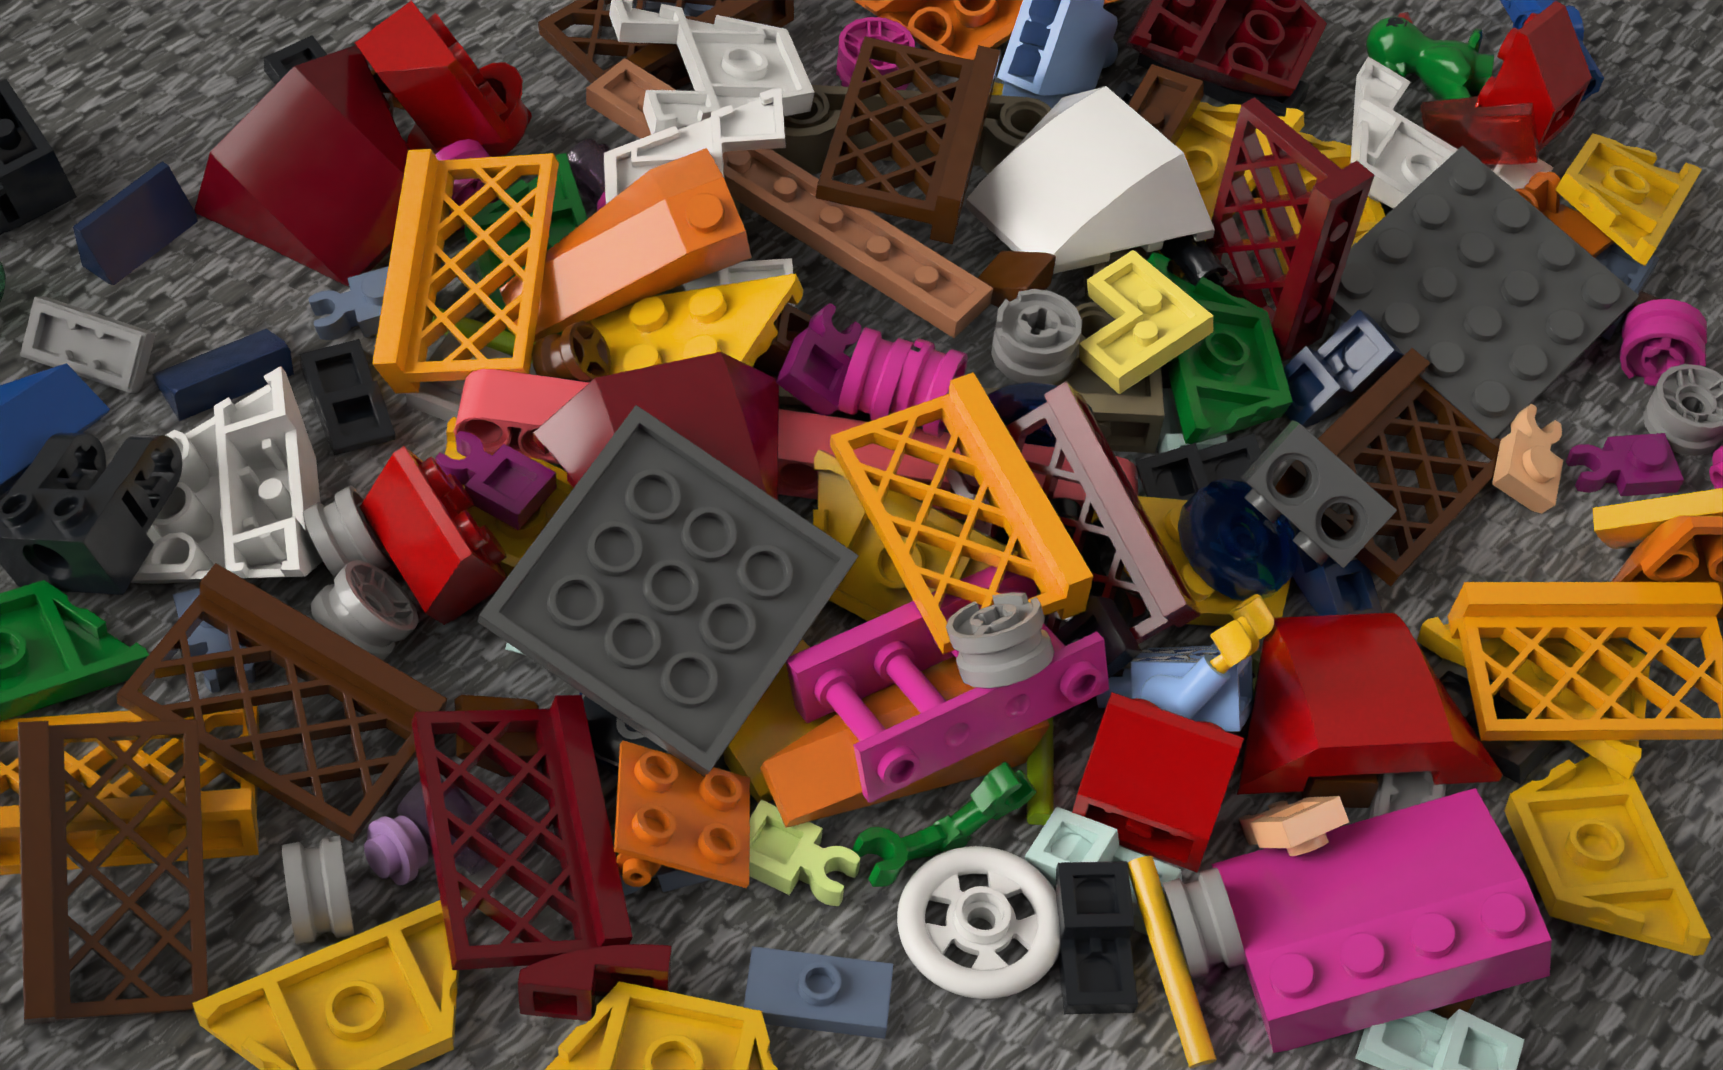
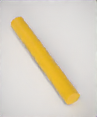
M1143 856L1127 863L1129 877L1189 1068L1213 1063L1217 1058L1153 857Z

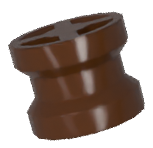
M585 321L576 322L567 326L561 335L554 333L538 339L533 346L532 361L536 375L591 382L596 377L606 376L610 373V350L600 331L591 323Z

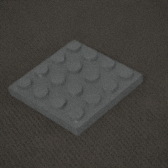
M1461 146L1351 247L1330 313L1339 321L1342 320L1346 323L1360 309L1373 318L1404 355L1411 348L1416 350L1431 362L1420 377L1493 440L1510 427V423L1521 410L1533 404L1630 309L1639 295L1464 146Z
M636 405L479 614L478 623L705 777L718 762L859 555Z

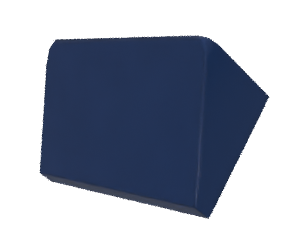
M162 161L74 225L73 230L82 266L108 284L115 285L197 223L198 219L169 165Z
M264 329L152 375L178 420L181 421L213 408L228 397L233 400L266 386L268 383L263 376L280 366L286 372L287 377L294 375L291 351L286 342L268 329Z

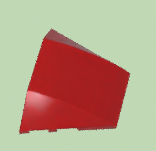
M1371 613L1274 618L1272 630L1263 638L1255 685L1256 692L1247 732V745L1237 795L1300 792L1304 790L1308 777L1431 771L1434 785L1500 782L1503 775L1436 676L1410 630L1397 614Z

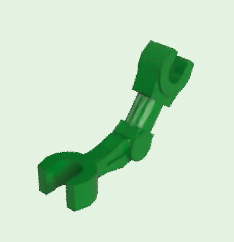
M1004 762L984 777L980 785L970 794L972 799L953 815L948 814L937 820L933 825L902 838L889 829L870 827L859 834L852 850L859 857L875 854L883 858V861L875 864L868 880L872 887L889 886L896 881L906 861L931 857L938 853L965 847L972 838L971 835L989 820H998L1009 812L1020 808L1037 791L1022 770L1019 769L1014 772L1011 766Z

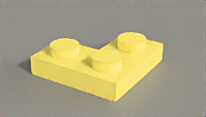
M1134 250L1087 279L1088 297L1115 320L1079 343L1080 361L1118 394L1135 385L1214 332L1213 315Z

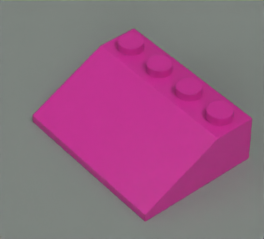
M1476 788L1335 828L1326 832L1329 841L1326 845L1305 854L1289 856L1287 848H1265L1211 864L1212 868L1217 867L1234 913L1246 957V964L1244 966L1273 1053L1292 1050L1369 1028L1372 1025L1383 1024L1550 976L1551 937L1522 869Z

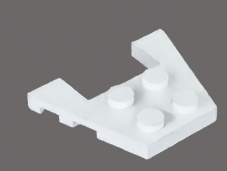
M611 0L609 16L618 41L677 44L695 90H646L643 113L651 135L675 125L678 129L705 120L711 117L712 111L731 104L734 109L760 99V93L773 88H782L784 116L811 111L814 90L787 29L716 15L714 24L686 19L681 7L661 4L660 12L656 13L632 8L633 0Z
M1368 56L1356 76L1350 164L1357 160L1375 175L1368 196L1394 209L1458 149L1393 110L1411 82ZM1508 145L1492 171L1515 190L1519 188L1524 189L1525 185L1529 183L1530 178L1536 173L1552 172L1554 167L1536 156L1532 158Z
M773 88L760 93V99L734 109L731 104L712 111L710 118L678 129L675 125L604 152L606 204L650 169L705 148L710 152L723 177L724 152L786 148L782 88ZM792 258L742 261L670 290L682 292L793 274Z

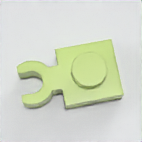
M762 799L750 817L749 876L788 895L791 894L798 880L810 885L812 894L819 901L827 905L839 906L843 900L844 885L829 879L826 874L832 871H840L847 876L855 878L859 872L861 858L853 850L843 846L820 847L823 828L811 822L786 828L777 806Z

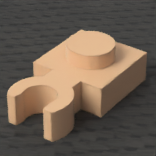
M1530 404L1517 414L1516 418L1510 423L1511 433L1500 441L1492 485L1529 510L1542 514L1556 505L1563 459L1552 453L1550 449L1553 444L1560 440L1562 427L1561 423L1554 420L1540 429L1535 420L1537 407Z
M1340 796L1306 797L1290 805L1287 801H1279L1268 805V811L1256 815H1245L1239 818L1248 845L1258 844L1259 848H1287L1289 856L1305 854L1326 845L1329 842L1326 832L1349 823Z

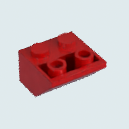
M411 0L355 42L375 72L435 148L447 147L457 141L466 139L478 141L480 144L505 143L513 137V134L499 117L508 108L488 81L484 82L485 78L480 73L478 67L460 43L457 42L437 13L426 19Z
M1557 1L1553 2L1539 14L1531 13L1522 28L1517 29L1514 27L1510 30L1497 56L1504 61L1497 77L1491 76L1487 80L1476 101V105L1482 108V111L1474 128L1532 158L1568 126L1592 79L1567 8Z
M403 446L391 455L360 505V509L424 612L445 625L473 608L500 588L507 576L499 562L507 558L489 528L486 525L479 527L473 517L466 511L474 504L453 473L446 475L432 456L423 461Z
M1111 692L1072 813L1118 829L1119 845L1198 873L1244 738L1226 732L1216 724L1206 721H1194L1162 710L1150 701L1139 698L1131 699Z

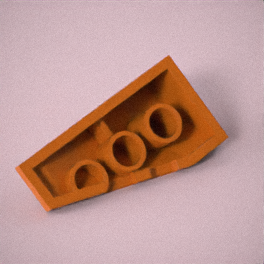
M707 148L650 169L547 251L534 342L544 336L559 333L567 326L576 322L590 321L634 304L641 299L652 297L752 258L742 220L725 179ZM517 276L499 288L506 306L522 293L523 282Z
M955 656L921 671L946 701L976 688L963 682ZM892 684L861 699L885 729L920 714L896 684ZM838 714L764 761L760 770L787 828L985 776L1004 762L1008 763L1011 768L1024 764L1048 730L1050 724L1048 720L1042 721L871 803L867 801L862 793L853 744L860 741Z

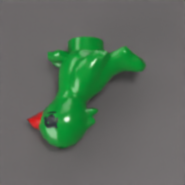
M1408 12L1400 13L1397 17L1392 16L1381 19L1372 26L1367 35L1366 49L1370 58L1404 78L1407 74L1415 73L1420 77L1427 91L1446 107L1442 115L1441 125L1449 133L1465 131L1468 124L1466 113L1471 106V97L1478 98L1483 86L1492 76L1494 55L1479 53L1482 43V29H1475L1472 32L1468 44L1456 40H1433L1425 36L1413 24Z

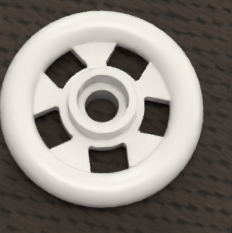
M983 846L961 847L943 852L919 867L907 882L901 894L897 911V924L906 954L914 966L927 979L954 994L976 999H995L1017 994L1037 983L1050 970L1060 953L1061 939L1056 891L1036 867L1010 852ZM967 874H986L989 887L977 886L962 892L958 877ZM1023 893L1030 902L1035 914L1017 920L1013 907L1007 898ZM929 900L949 904L945 921L946 926L925 923L926 908ZM974 918H982L991 924L992 929L980 930L972 927L968 922ZM1012 939H1017L1028 952L1020 960L1008 965L996 953L1005 949ZM954 943L964 952L978 956L972 968L961 966L944 956L950 944Z

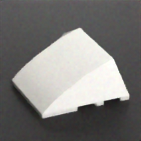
M1107 86L1062 97L966 199V208L1012 251L1046 252L1055 255L1056 261L1053 274L1108 262L1112 252L1139 246L1146 252L1161 250L1164 241L1192 235L1195 241L1213 238L1215 231L1184 152Z
M282 366L263 376L268 383L266 386L236 404H233L229 397L214 406L215 416L186 434L173 430L165 435L171 437L180 449L182 473L177 486L147 532L154 546L131 583L167 584L199 582L215 563L241 578L305 577L323 562L308 533L303 518V511L320 502L316 456L287 374Z

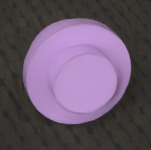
M384 816L369 824L367 830L368 840L364 844V852L372 870L381 878H388L390 876L397 885H405L417 877L418 869L425 866L428 862V848L416 824L406 816H398L394 819Z

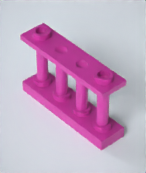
M990 566L961 579V581L989 590L997 567ZM1006 571L998 593H1026L1027 599L1037 596V588L1033 579ZM946 593L940 610L948 623L949 618L972 602ZM912 601L794 654L785 663L795 709L805 722L810 723L836 711L860 741L853 744L862 793L867 801L871 803L1108 691L1109 680L1104 638L1098 632H1095L1065 646L1043 623L1041 629L1046 630L1050 636L1055 653L1052 662L1041 672L1026 680L1008 686L995 688L976 687L946 701L921 671L955 656L957 658L959 651L953 650L942 654L915 602ZM892 684H896L920 714L885 729L861 699Z

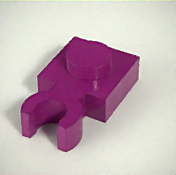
M829 303L814 314L809 321V327L794 338L776 380L779 386L819 415L829 416L838 409L843 383L851 358L843 352L859 340L862 331L861 325L855 321L841 331V333L838 332L832 323V316L836 310V306L832 303Z
M460 431L456 435L457 452L466 458L455 460L441 452L435 457V460L446 475L453 473L460 483L465 485V490L472 499L474 506L517 530L527 522L557 488L556 472L505 444L491 455L484 451L481 440L469 432Z
M1665 433L1611 436L1607 438L1602 449L1589 444H1580L1572 447L1566 458L1567 466L1583 465L1593 471L1581 472L1575 484L1577 491L1585 493L1596 492L1602 489L1605 483H1615L1620 496L1676 493L1684 481Z

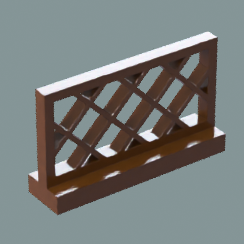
M576 0L538 22L539 34L591 83L615 66L613 65L606 70H602L596 64L597 55L627 57V60L675 90L691 82L677 44L629 43L611 39H600L603 26L613 27L609 16L610 11H606V7L611 3V0ZM637 0L636 9L645 10L646 1L676 3V7H681L684 11L685 3L710 5L714 7L697 17L685 16L686 19L714 24L716 15L779 28L794 20V0ZM574 24L593 26L591 38L568 37L562 31Z
M864 37L817 184L816 198L932 224L930 240L953 245L993 93L1001 50L978 45L975 60ZM871 59L892 63L899 70L881 75L870 62ZM937 73L959 78V80L938 88L928 76ZM912 82L922 94L905 100L894 88ZM879 94L889 105L870 112L860 100ZM935 106L945 119L927 124L918 115V112ZM902 119L912 130L893 137L883 125ZM868 131L878 143L859 150L849 137ZM925 144L935 155L916 162L906 150ZM890 156L901 169L882 175L872 163ZM856 169L866 182L853 185L835 181L834 177ZM914 182L926 195V199L924 201L902 196L895 188Z
M1413 348L1318 438L1322 444L1356 474L1355 464L1376 466L1380 483H1366L1397 511L1375 535L1395 537L1400 557L1396 561L1375 545L1372 537L1356 554L1355 558L1390 587L1490 482L1494 476L1501 441L1498 437L1492 440L1420 377L1431 362ZM1417 400L1437 416L1439 424L1418 421L1413 403ZM1385 434L1406 437L1410 453L1389 451ZM1423 439L1444 441L1448 458L1427 455ZM1462 444L1473 445L1491 461L1487 463L1466 460ZM1295 460L1288 467L1275 486L1278 493L1292 494L1303 486L1306 479V471L1299 460ZM1394 468L1415 471L1419 488L1398 486ZM1433 473L1453 475L1458 492L1437 490ZM1403 503L1423 505L1429 524L1407 521ZM1349 505L1350 515L1337 513L1331 507L1324 511L1321 518V526L1323 531L1329 536H1341L1351 528L1354 516Z
M217 563L200 581V594L117 693V704L146 721L186 720L184 718L187 717L198 719L199 752L352 843H354L417 757L411 724L415 712L446 711L448 699ZM205 621L227 634L230 650L191 657L187 639L201 622ZM239 642L244 644L248 648L240 649ZM180 649L181 658L171 660ZM271 660L285 668L288 685L249 691L243 664ZM234 666L239 693L199 699L194 672ZM185 674L190 701L160 705L143 695V693L157 678ZM297 676L302 678L306 682L298 683ZM329 694L343 703L346 719L307 725L302 698ZM292 700L297 727L258 734L253 706ZM243 708L248 736L220 740L206 732L203 715ZM355 710L365 716L356 717ZM387 728L406 740L396 755L366 760L360 732ZM350 734L356 762L317 769L311 741ZM176 738L179 741L183 742V738ZM301 743L307 771L279 775L265 767L262 749ZM252 751L253 759L243 754V752ZM382 773L372 786L370 775ZM360 777L364 798L351 816L346 815L324 801L321 784ZM311 786L312 794L301 787Z
M198 719L48 725V721L18 722L24 1025L55 1023V1021L193 1011L192 1003L208 997ZM183 738L184 765L164 786L133 760L135 755L151 739ZM136 740L126 752L122 751L112 742ZM97 742L117 761L87 790L65 770L64 743ZM124 767L155 793L154 797L128 824L96 798L100 791ZM183 779L185 805L170 793ZM65 785L80 797L67 812ZM162 801L186 821V837L166 858L134 831ZM87 805L119 831L91 862L86 860L66 842V826ZM126 838L158 866L130 897L98 870L101 864ZM186 850L188 878L173 865ZM67 857L82 869L80 874L69 885L67 882ZM164 873H167L188 892L189 909L169 931L136 903ZM89 877L122 904L93 936L68 916V899ZM128 911L161 938L132 970L99 943ZM188 922L190 950L175 938ZM69 930L85 943L70 960ZM169 945L191 965L192 994L160 996L138 976ZM91 950L124 977L103 1001L71 1003L70 972ZM130 984L146 997L116 1000Z

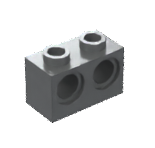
M1293 420L1241 476L1253 488L1244 498L1272 523L1282 514L1295 525L1300 532L1292 541L1320 566L1330 557L1342 568H1345L1397 511L1305 427ZM1285 460H1299L1306 471V479L1303 486L1292 494L1278 493L1273 485L1274 470ZM1347 503L1351 507L1354 516L1351 528L1341 536H1327L1321 526V518L1324 511L1332 504Z

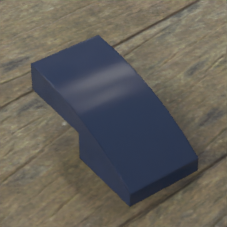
M1359 309L1317 351L1305 346L1283 368L1293 401L1285 411L1286 416L1290 421H1296L1305 428L1317 424L1372 385L1396 364L1404 354L1373 318Z
M1283 515L1274 523L1269 520L1271 528L1280 543L1281 553L1287 567L1307 601L1319 616L1383 613L1370 570L1358 559L1351 560L1345 568H1342L1329 557L1320 566L1292 541L1300 532L1295 525Z

